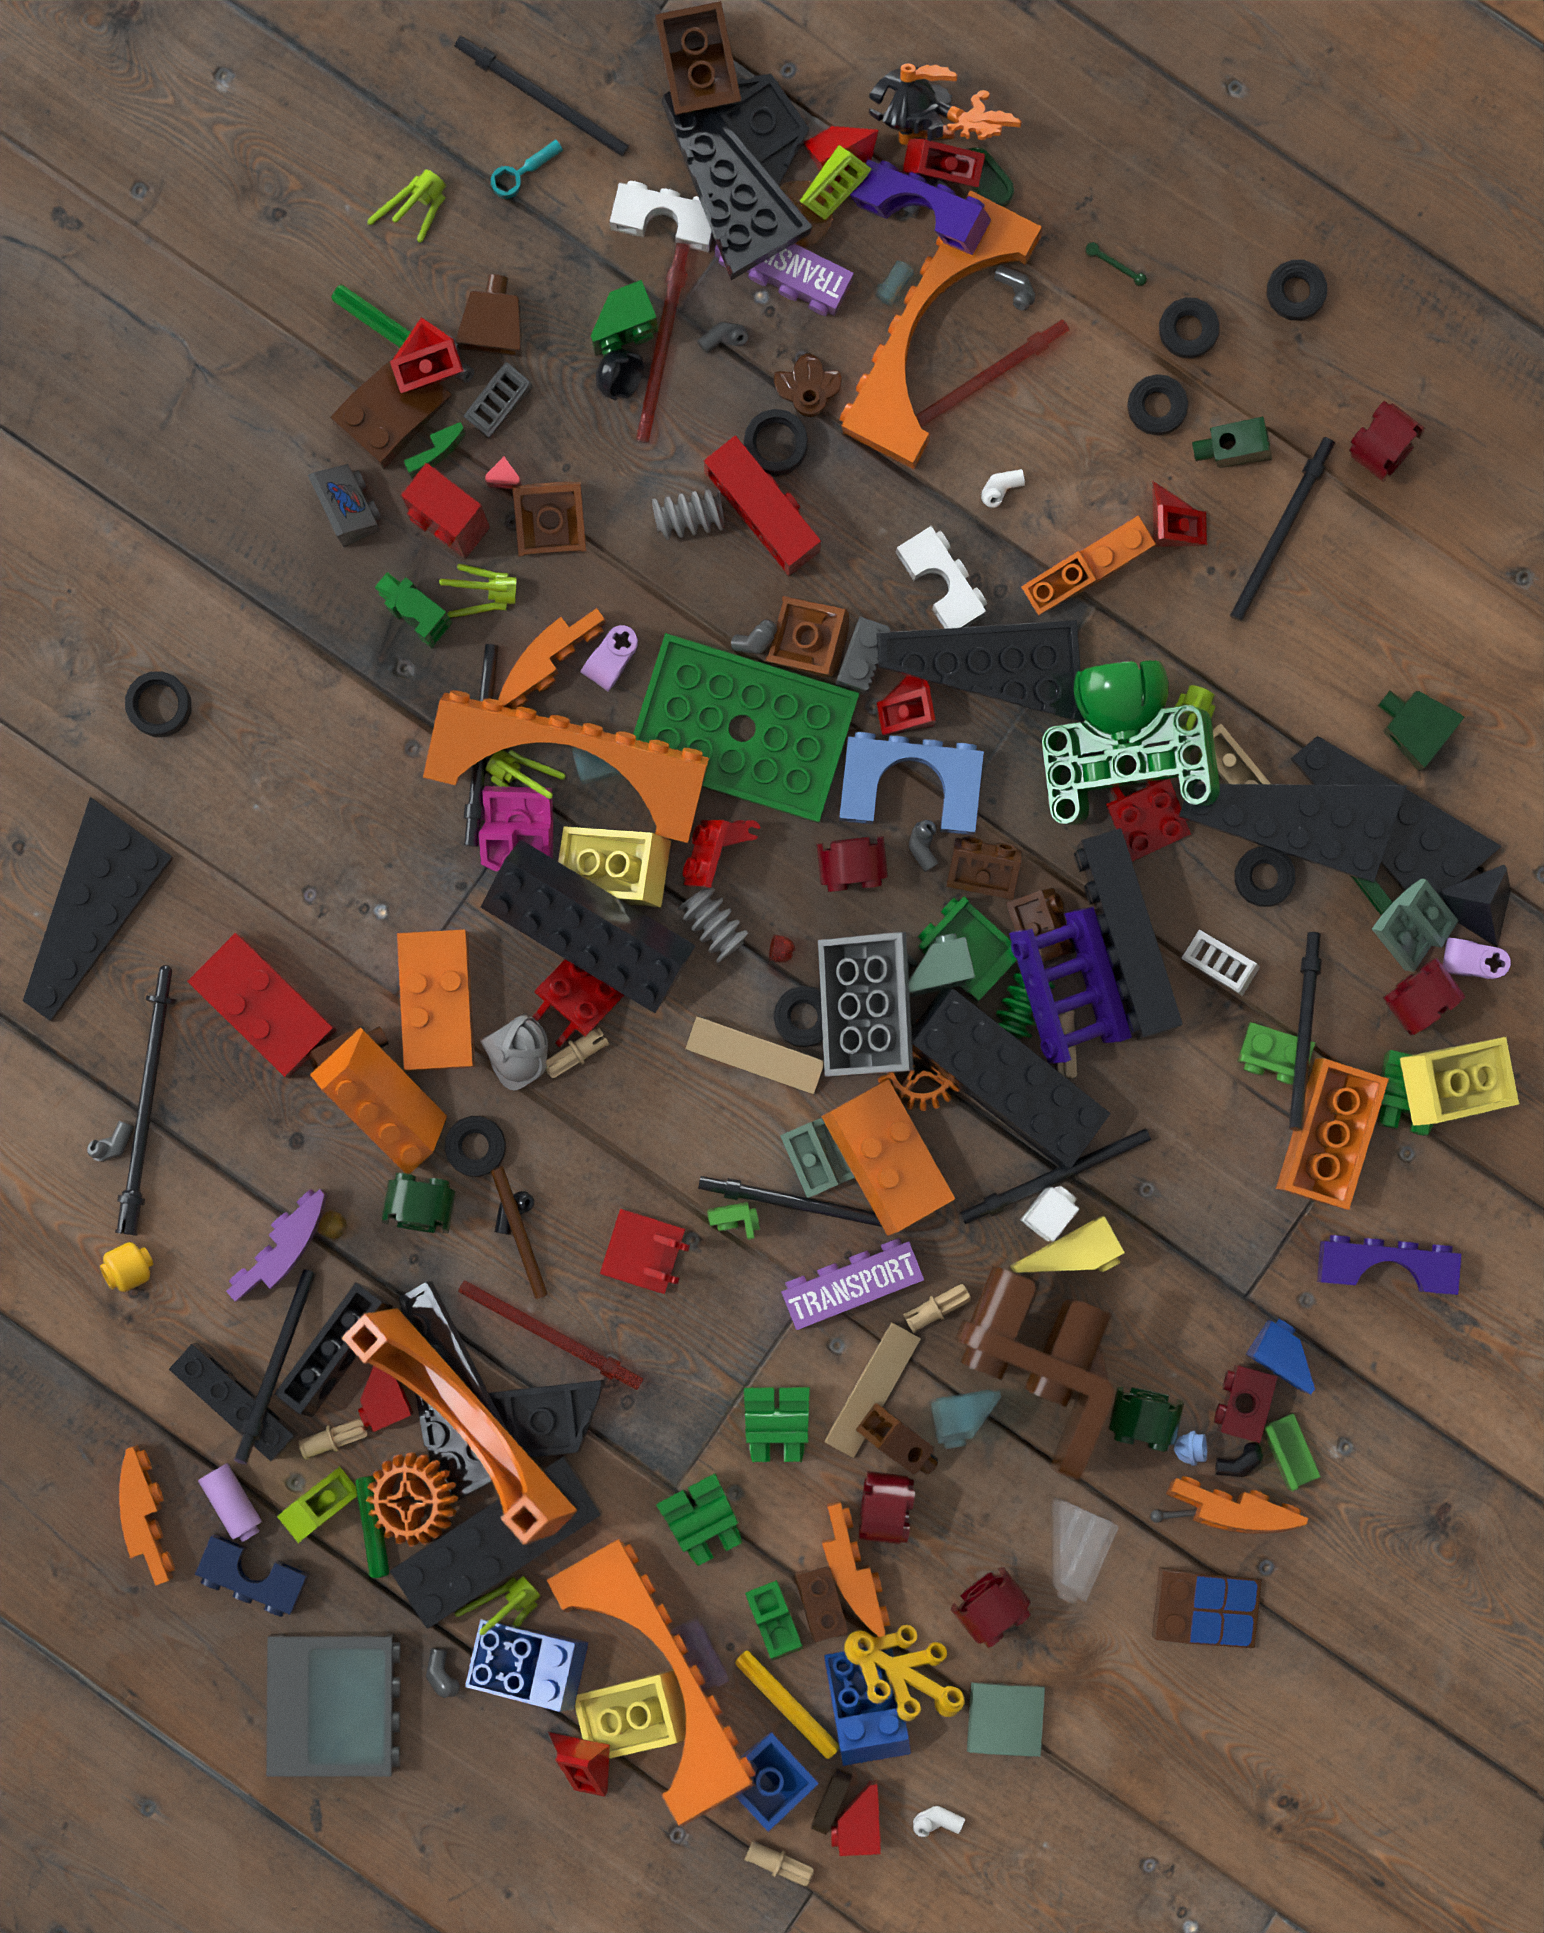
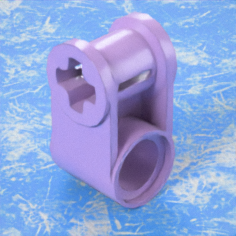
M619 625L611 629L600 646L591 654L581 673L609 692L623 673L626 664L636 652L638 639L635 632L625 625ZM625 634H628V641L631 646L628 649L626 647H621L620 650L616 649L617 643L614 638L617 635L623 637Z
M1447 938L1443 966L1450 974L1496 979L1504 976L1509 971L1510 957L1503 949L1481 945L1463 939ZM1494 954L1496 955V961L1501 962V967L1490 972L1491 968L1485 964V960L1492 958Z

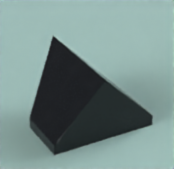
M1505 865L1442 890L1443 901L1458 919V923L1498 948L1511 893Z

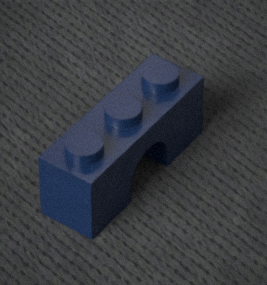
M217 1534L210 1537L195 1572V1575L202 1577L200 1583L215 1590H220L221 1586L234 1591L232 1595L234 1598L249 1604L252 1603L253 1599L265 1604V1611L279 1617H283L284 1613L290 1615L294 1612L310 1573L278 1560L274 1563L266 1579L253 1580L243 1572L241 1565L242 1557L247 1547Z

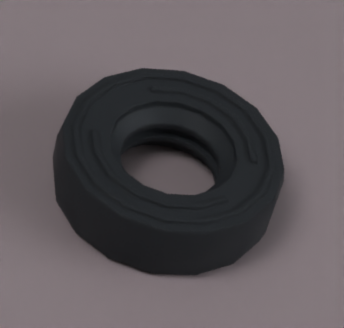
M1293 259L1280 264L1272 272L1267 283V298L1271 308L1279 316L1288 320H1304L1314 316L1322 308L1327 297V282L1323 272L1315 264L1306 260ZM1301 278L1308 283L1310 294L1305 301L1293 302L1286 297L1284 286L1289 279Z
M1185 297L1174 301L1164 310L1159 321V335L1162 344L1170 353L1180 358L1193 359L1206 354L1214 346L1219 336V320L1216 312L1207 302L1198 298ZM1184 316L1197 318L1202 325L1201 335L1194 340L1181 338L1176 330V324L1180 318Z
M1160 374L1146 376L1135 384L1129 394L1127 404L1129 417L1134 425L1146 434L1157 436L1169 434L1181 425L1187 415L1188 399L1186 391L1178 381L1170 376ZM1156 392L1163 393L1169 398L1171 408L1167 415L1158 418L1148 414L1145 408V400L1150 394Z
M1258 846L1247 851L1239 859L1234 871L1235 885L1239 894L1248 903L1258 907H1271L1283 902L1292 892L1296 882L1295 868L1291 859L1285 853L1264 846ZM1267 863L1276 869L1278 880L1273 888L1260 889L1254 884L1252 872L1259 864Z
M799 986L788 990L778 1000L774 1011V1023L776 1030L785 1041L794 1046L809 1047L823 1040L821 992L818 989ZM798 1004H810L817 1012V1022L810 1029H798L791 1021V1012Z
M469 1116L460 1119L450 1128L445 1138V1153L448 1162L456 1171L466 1176L480 1177L491 1173L492 1169L497 1168L501 1164L505 1156L506 1141L502 1130L495 1122L485 1117ZM480 1133L488 1141V1151L481 1159L473 1160L463 1153L462 1143L469 1134Z

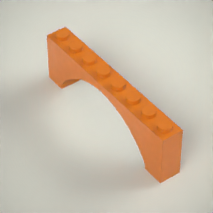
M971 190L967 196L981 201L985 205V211L991 218V222L975 252L971 255L944 244L938 236L936 245L939 246L934 257L928 256L920 270V274L923 277L917 287L912 285L904 299V304L907 306L901 316L896 314L888 329V333L891 336L886 345L880 344L872 358V362L875 363L869 375L866 373L862 375L856 387V391L859 393L853 404L848 402L840 416V421L843 422L841 426L844 434L913 470L930 442L929 433L921 429L913 412L906 386L908 350L920 319L939 295L964 277L979 270L1004 263L1019 261L1026 265L1042 236L1041 226Z
M451 690L450 694L444 692L439 701L423 778L456 785L461 774L472 765L500 750L536 742L570 745L588 751L616 768L633 785L653 817L657 826L656 835L688 843L709 761L708 757L702 756L703 753L692 748H683L682 751L671 749L668 743L660 740H650L649 743L636 740L635 735L628 732L618 731L616 735L603 732L601 726L591 723H584L583 726L571 724L568 718L559 715H550V718L538 716L535 710L527 707H517L516 710L503 707L501 701L486 698L483 699V702L470 699V695L462 691Z
M398 1308L364 1314L342 1337L363 1363H369L383 1370L409 1387L430 1404L461 1435L479 1458L495 1485L503 1507L504 1516L501 1519L523 1544L554 1535L577 1512V1509Z
M617 1539L547 1579V1582L563 1611L566 1613L574 1609L594 1611L629 1623L649 1637L663 1652L673 1667L684 1698L686 1737L677 1774L670 1789L663 1793L662 1796L678 1826L683 1827L753 1787L755 1784L751 1777L755 1776L756 1773L746 1756L742 1759L739 1757L735 1749L739 1742L731 1727L727 1726L724 1728L718 1715L722 1714V1710L713 1695L707 1697L701 1685L706 1683L698 1666L695 1664L690 1667L684 1656L689 1650L681 1635L674 1636L668 1626V1624L673 1622L664 1604L662 1603L657 1606L651 1594L656 1592V1589L647 1573L641 1576L635 1566L636 1563L640 1562L635 1550L630 1543L625 1546L622 1541Z

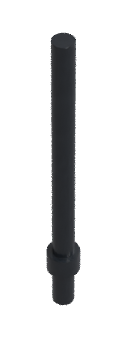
M462 35L457 39L454 47L475 60L476 66L486 72L488 70L492 71L621 157L626 154L629 149L628 144L496 58L497 54L486 47L481 49Z
M1323 437L1313 458L1307 460L1302 470L1304 475L1230 614L1232 618L1242 622L1315 481H1320L1326 469L1324 464L1335 445L1333 440Z
M485 644L479 701L482 702L486 698L493 699L498 645ZM487 757L472 765L469 802L465 804L463 817L467 819L464 846L478 847L480 821L484 820L482 791L484 789Z
M1318 932L1307 933L1305 957L1301 959L1300 972L1303 974L1289 1120V1129L1293 1131L1303 1130L1317 975L1321 974L1322 960L1319 958L1321 934Z
M1146 1128L1078 1158L1072 1168L1058 1167L999 1195L996 1192L983 1198V1202L960 1212L963 1222L966 1225L988 1214L992 1217L1004 1211L1003 1207L1151 1141L1150 1135Z
M700 1176L698 1189L725 1194L724 1198L738 1200L739 1197L882 1227L873 1211L741 1184V1180L732 1178L724 1181Z
M303 1270L250 1417L244 1420L240 1434L243 1436L234 1461L245 1465L248 1463L255 1441L260 1440L264 1425L262 1422L316 1276L310 1270Z

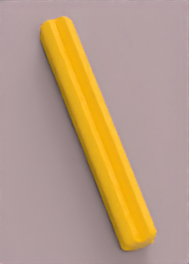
M744 1651L736 1659V1666L825 1758L829 1759L838 1752L839 1744L749 1651Z

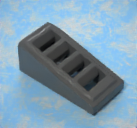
M505 362L463 417L490 439L533 388L532 383L509 363ZM507 377L519 387L516 392L503 382ZM497 388L510 397L507 403L495 393ZM489 398L502 409L499 414L485 403ZM479 409H482L493 419L491 424H488L476 414Z

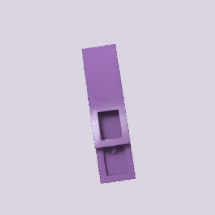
M313 1189L307 1191L296 1202L300 1206L291 1215L284 1212L271 1224L274 1230L269 1236L277 1246L273 1249L268 1245L254 1258L258 1263L249 1271L242 1268L229 1280L232 1286L226 1292L234 1301H240L262 1280L270 1289L275 1288L297 1264L309 1246L323 1215L328 1195L323 1189H319L316 1193Z

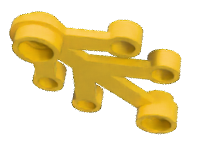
M903 1625L896 1633L881 1637H873L865 1631H855L848 1636L844 1644L846 1657L853 1664L860 1665L868 1686L867 1696L873 1703H883L891 1692L888 1683L879 1679L875 1666L877 1665L886 1671L898 1704L897 1713L902 1720L912 1721L920 1713L921 1709L919 1702L915 1698L910 1697L906 1683L932 1697L937 1712L942 1716L953 1717L963 1708L965 1699L961 1690L953 1686L944 1688L911 1669L927 1664L932 1666L940 1665L947 1656V1650L943 1644L933 1642L925 1650L891 1657L882 1652V1650L896 1646L906 1649L911 1647L917 1640V1632L912 1626ZM901 1633L908 1634L910 1641L904 1640ZM858 1643L863 1644L867 1651L861 1650ZM931 1650L937 1651L940 1658H935L931 1654ZM874 1688H880L883 1696L877 1695ZM947 1695L952 1696L956 1703L950 1702ZM904 1705H909L913 1709V1713H908Z

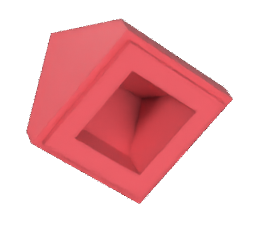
M505 457L485 476L487 486L491 488L513 489V487L521 486L520 477Z

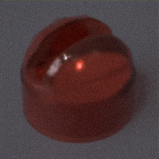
M773 935L769 948V961L786 963L792 959L795 945L790 938Z

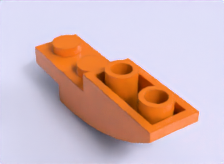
M1138 515L1082 551H1077L1021 586L1038 616L1120 570L1128 565L1130 561L1157 544Z
M596 608L570 627L560 617L533 640L512 668L502 688L498 701L503 703V707L516 710L517 707H522L528 702L526 696L537 689L540 693L556 682L554 676L558 674V671L552 661L558 659L561 662L567 659L576 651L574 648L576 644L584 639L588 643L603 632L601 627L606 622L599 610Z
M135 1445L126 1449L119 1484L121 1524L130 1558L144 1554L156 1586L173 1578L171 1572L175 1571V1566L168 1551L163 1552L159 1539L163 1538V1534L157 1519L151 1520L149 1515L162 1509L160 1502L164 1501L159 1484L157 1482L152 1483L148 1470L152 1469L147 1452L145 1450L140 1451L139 1446Z
M1182 1476L1181 1480L1175 1478L1171 1481L1166 1495L1197 1507L1193 1521L1231 1532L1246 1534L1286 1532L1305 1526L1309 1519L1300 1515L1301 1510L1295 1506L1282 1503L1280 1507L1268 1502L1270 1497L1255 1490H1250L1249 1493L1244 1492L1238 1496L1235 1503L1232 1501V1495L1214 1489L1213 1493L1200 1488L1201 1483L1186 1476Z
M841 1501L827 1504L835 1538L823 1540L822 1545L834 1580L848 1604L864 1624L877 1636H886L884 1627L891 1625L886 1605L879 1607L876 1593L883 1592L878 1572L871 1573L869 1565L859 1568L855 1566L856 1562L861 1561L857 1541L850 1542L847 1529L854 1528L849 1507L842 1509Z

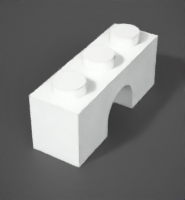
M628 181L627 184L619 183L610 218L611 230L644 237L647 223L655 216L666 215L673 218L678 225L675 237L676 245L709 253L713 233L698 196L690 200L680 197V193L670 189H661L660 192L648 190L647 185L636 181Z
M932 526L898 546L896 554L914 581L925 574L935 573L942 576L947 582V595L933 604L932 608L944 629L968 627L985 616L986 610L984 606L987 605V602L981 591L977 587L972 590L965 578L969 574L959 559L954 561L947 550L951 546L941 531L935 533Z
M1061 1186L1045 1188L1020 1221L1044 1240L1054 1242L1079 1210L1073 1204L1076 1198Z

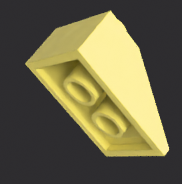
M563 827L558 862L628 905L661 907L671 840L648 832Z
M1506 1037L1400 1058L1413 1126L1441 1123L1519 1104Z
M1102 1216L1010 1265L1013 1272L1017 1273L1095 1270L1096 1268L1100 1272H1104L1119 1264L1118 1256L1125 1252L1105 1216Z
M674 1670L577 1694L575 1710L582 1738L610 1745L609 1759L685 1740V1704L680 1683Z

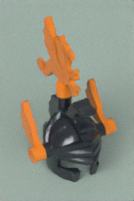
M903 64L901 68L886 74L869 94V98L879 105L883 102L888 88L897 91L886 112L882 114L870 108L869 114L878 122L882 120L888 127L898 130L899 143L903 145H908L909 139L916 137H925L928 141H932L935 138L954 139L955 131L963 129L960 137L969 139V132L974 131L978 135V139L985 140L992 136H1000L1002 126L1021 127V120L1013 117L1012 113H1004L1001 110L986 112L984 104L980 101L987 100L990 97V93L985 90L973 95L971 98L973 108L967 113L956 106H952V95L948 93V89L941 87L939 84H930L927 80L957 81V74L949 71L948 67H940L937 64L932 66L924 65L922 67H915L913 64ZM940 116L956 124H948L946 127V125H943V120L940 119Z

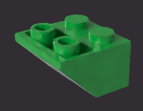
M642 280L609 293L591 334L595 356L602 353L603 356H606L609 352L622 349L623 345L633 341L635 345L648 342L654 338L653 334L658 332L657 317Z

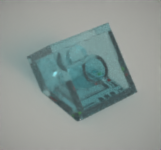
M994 1388L929 1399L935 1439L938 1444L944 1443L946 1448L965 1446V1439L974 1437L1000 1400V1390Z

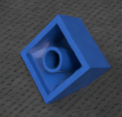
M772 1732L740 1756L741 1759L746 1756L756 1773L755 1776L751 1777L755 1785L735 1796L768 1832L819 1784Z

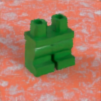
M387 572L375 586L379 595L386 600L384 604L389 612L398 620L403 617L408 625L415 627L414 631L418 637L431 649L453 623L445 610L417 590L414 583L406 577L402 582H399Z
M1394 1050L1385 1052L1381 1077L1388 1078L1389 1080L1378 1113L1379 1126L1397 1129L1401 1112L1411 1115L1400 1058L1411 1056L1410 1054ZM1411 1121L1409 1132L1428 1136L1434 1124L1413 1126Z
M810 1387L779 1388V1407H774V1388H744L746 1443H749L752 1462H770V1443H784V1462H802L804 1443H808Z
M716 1473L688 1487L697 1505H692L685 1490L656 1504L682 1551H687L697 1566L714 1558L706 1540L715 1535H718L726 1551L742 1543L739 1529L736 1526L739 1521Z

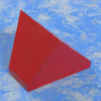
M831 126L806 140L803 144L819 172L838 145L866 164L868 159L872 160L879 130ZM847 165L844 170L847 172L851 166ZM837 175L834 178V180L838 183L842 179L840 175ZM828 185V188L832 193L834 191V188Z
M422 317L393 360L390 361L400 393L443 382L464 371L453 339Z
M1152 480L1154 541L1157 544L1155 547L1207 545L1206 511L1196 510Z
M907 675L882 701L876 702L882 735L934 727L936 719L931 692L926 680Z
M548 1732L558 1753L556 1762L575 1791L606 1797L608 1791L610 1745Z

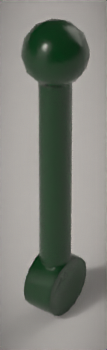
M1094 242L1087 244L1086 254L1088 256L1099 257L1134 279L1137 286H1144L1146 284L1147 277L1145 274H1137L1099 250L1098 244Z

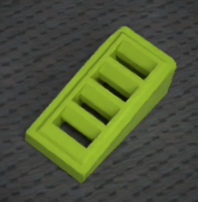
M838 145L802 196L800 202L826 220L867 177L872 169L852 153ZM847 165L851 166L847 172L844 170ZM837 175L842 177L839 183L834 180ZM828 185L834 188L831 194L824 190ZM818 195L827 200L824 205L815 200Z

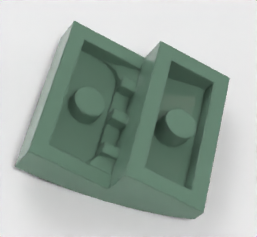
M1420 879L1404 891L1386 909L1373 926L1372 931L1404 970L1415 972L1431 946L1442 948L1458 923V919L1426 879Z
M822 1118L780 1135L807 1198L855 1178Z
M971 1682L967 1752L1041 1757L1045 1687Z

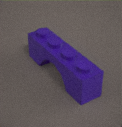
M869 159L867 160L866 165L872 170L850 194L859 208L888 219L893 213L907 206L918 205L927 207L935 212V231L943 243L973 255L991 222V218L984 209L985 205L981 201L971 196H967L966 199L958 197L952 189L942 184H938L937 188L929 185L926 179L916 173L910 172L907 176L898 172L899 169L887 161L882 160L879 164Z
M1330 1235L1329 1241H1320L1317 1282L1356 1285L1360 1276L1370 1266L1383 1261H1391L1403 1266L1411 1273L1417 1284L1418 1291L1458 1295L1462 1254L1452 1253L1453 1246L1432 1244V1250L1426 1251L1418 1250L1419 1243L1398 1241V1247L1394 1248L1384 1247L1385 1240L1364 1238L1363 1245L1350 1244V1237Z

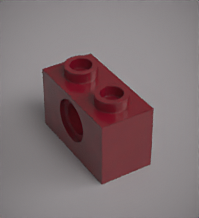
M1234 1365L1233 1371L1227 1370L1222 1390L1227 1391L1224 1404L1218 1403L1214 1416V1423L1218 1424L1217 1431L1260 1443L1278 1376ZM1242 1393H1248L1253 1400L1252 1407L1247 1412H1239L1235 1406L1236 1398Z

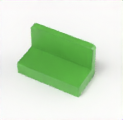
M1294 1413L1265 1424L1263 1433L1288 1490L1293 1492L1298 1489V1486L1321 1477Z

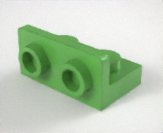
M1250 1022L1237 1062L1245 1064L1243 1070L1263 1076L1264 1071L1277 1074V1081L1293 1085L1297 1037ZM1312 1041L1310 1046L1309 1062L1315 1046V1042Z
M748 1202L711 1208L707 1211L710 1226L717 1225L718 1231L738 1227L739 1220H744L748 1240L755 1239L753 1231L760 1230L756 1208L749 1209Z

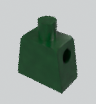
M1264 416L1210 428L1212 438L1192 441L1195 461L1215 458L1218 468L1272 460ZM1226 442H1235L1233 448L1229 450L1223 449V445Z
M1389 690L1377 705L1392 717V720L1384 728L1383 732L1419 771L1427 766L1465 718L1462 714L1417 690L1406 702Z

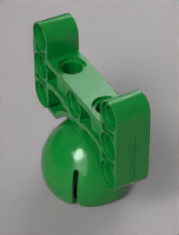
M1129 661L1090 667L1076 673L1074 679V698L1077 708L1085 719L1084 723L1078 722L1053 726L1046 730L1042 737L1050 812L1055 821L1069 825L1082 824L1089 815L1088 791L1179 777L1182 797L1187 802L1208 806L1217 800L1220 786L1211 717L1206 710L1191 705L1164 709L1169 695V681L1166 670L1160 661L1140 662L1141 669H1139L1135 662ZM1195 713L1198 718V724L1193 730L1189 731L1186 726V719L1190 714ZM1064 733L1067 737V745L1063 750L1059 751L1056 741ZM1170 741V744L1154 747L1149 746V744ZM1195 747H1199L1202 751V758L1199 763L1194 765L1191 762L1190 754ZM1104 751L1103 755H1096L1090 757L1084 756V754ZM1130 757H1133L1136 761V769L1132 774L1128 775L1125 770V763ZM1068 767L1071 771V779L1067 784H1063L1060 775L1062 770ZM1199 781H1203L1206 785V793L1202 798L1198 799L1195 796L1194 788ZM1072 800L1075 804V813L1072 817L1068 818L1065 815L1064 809L1066 804Z

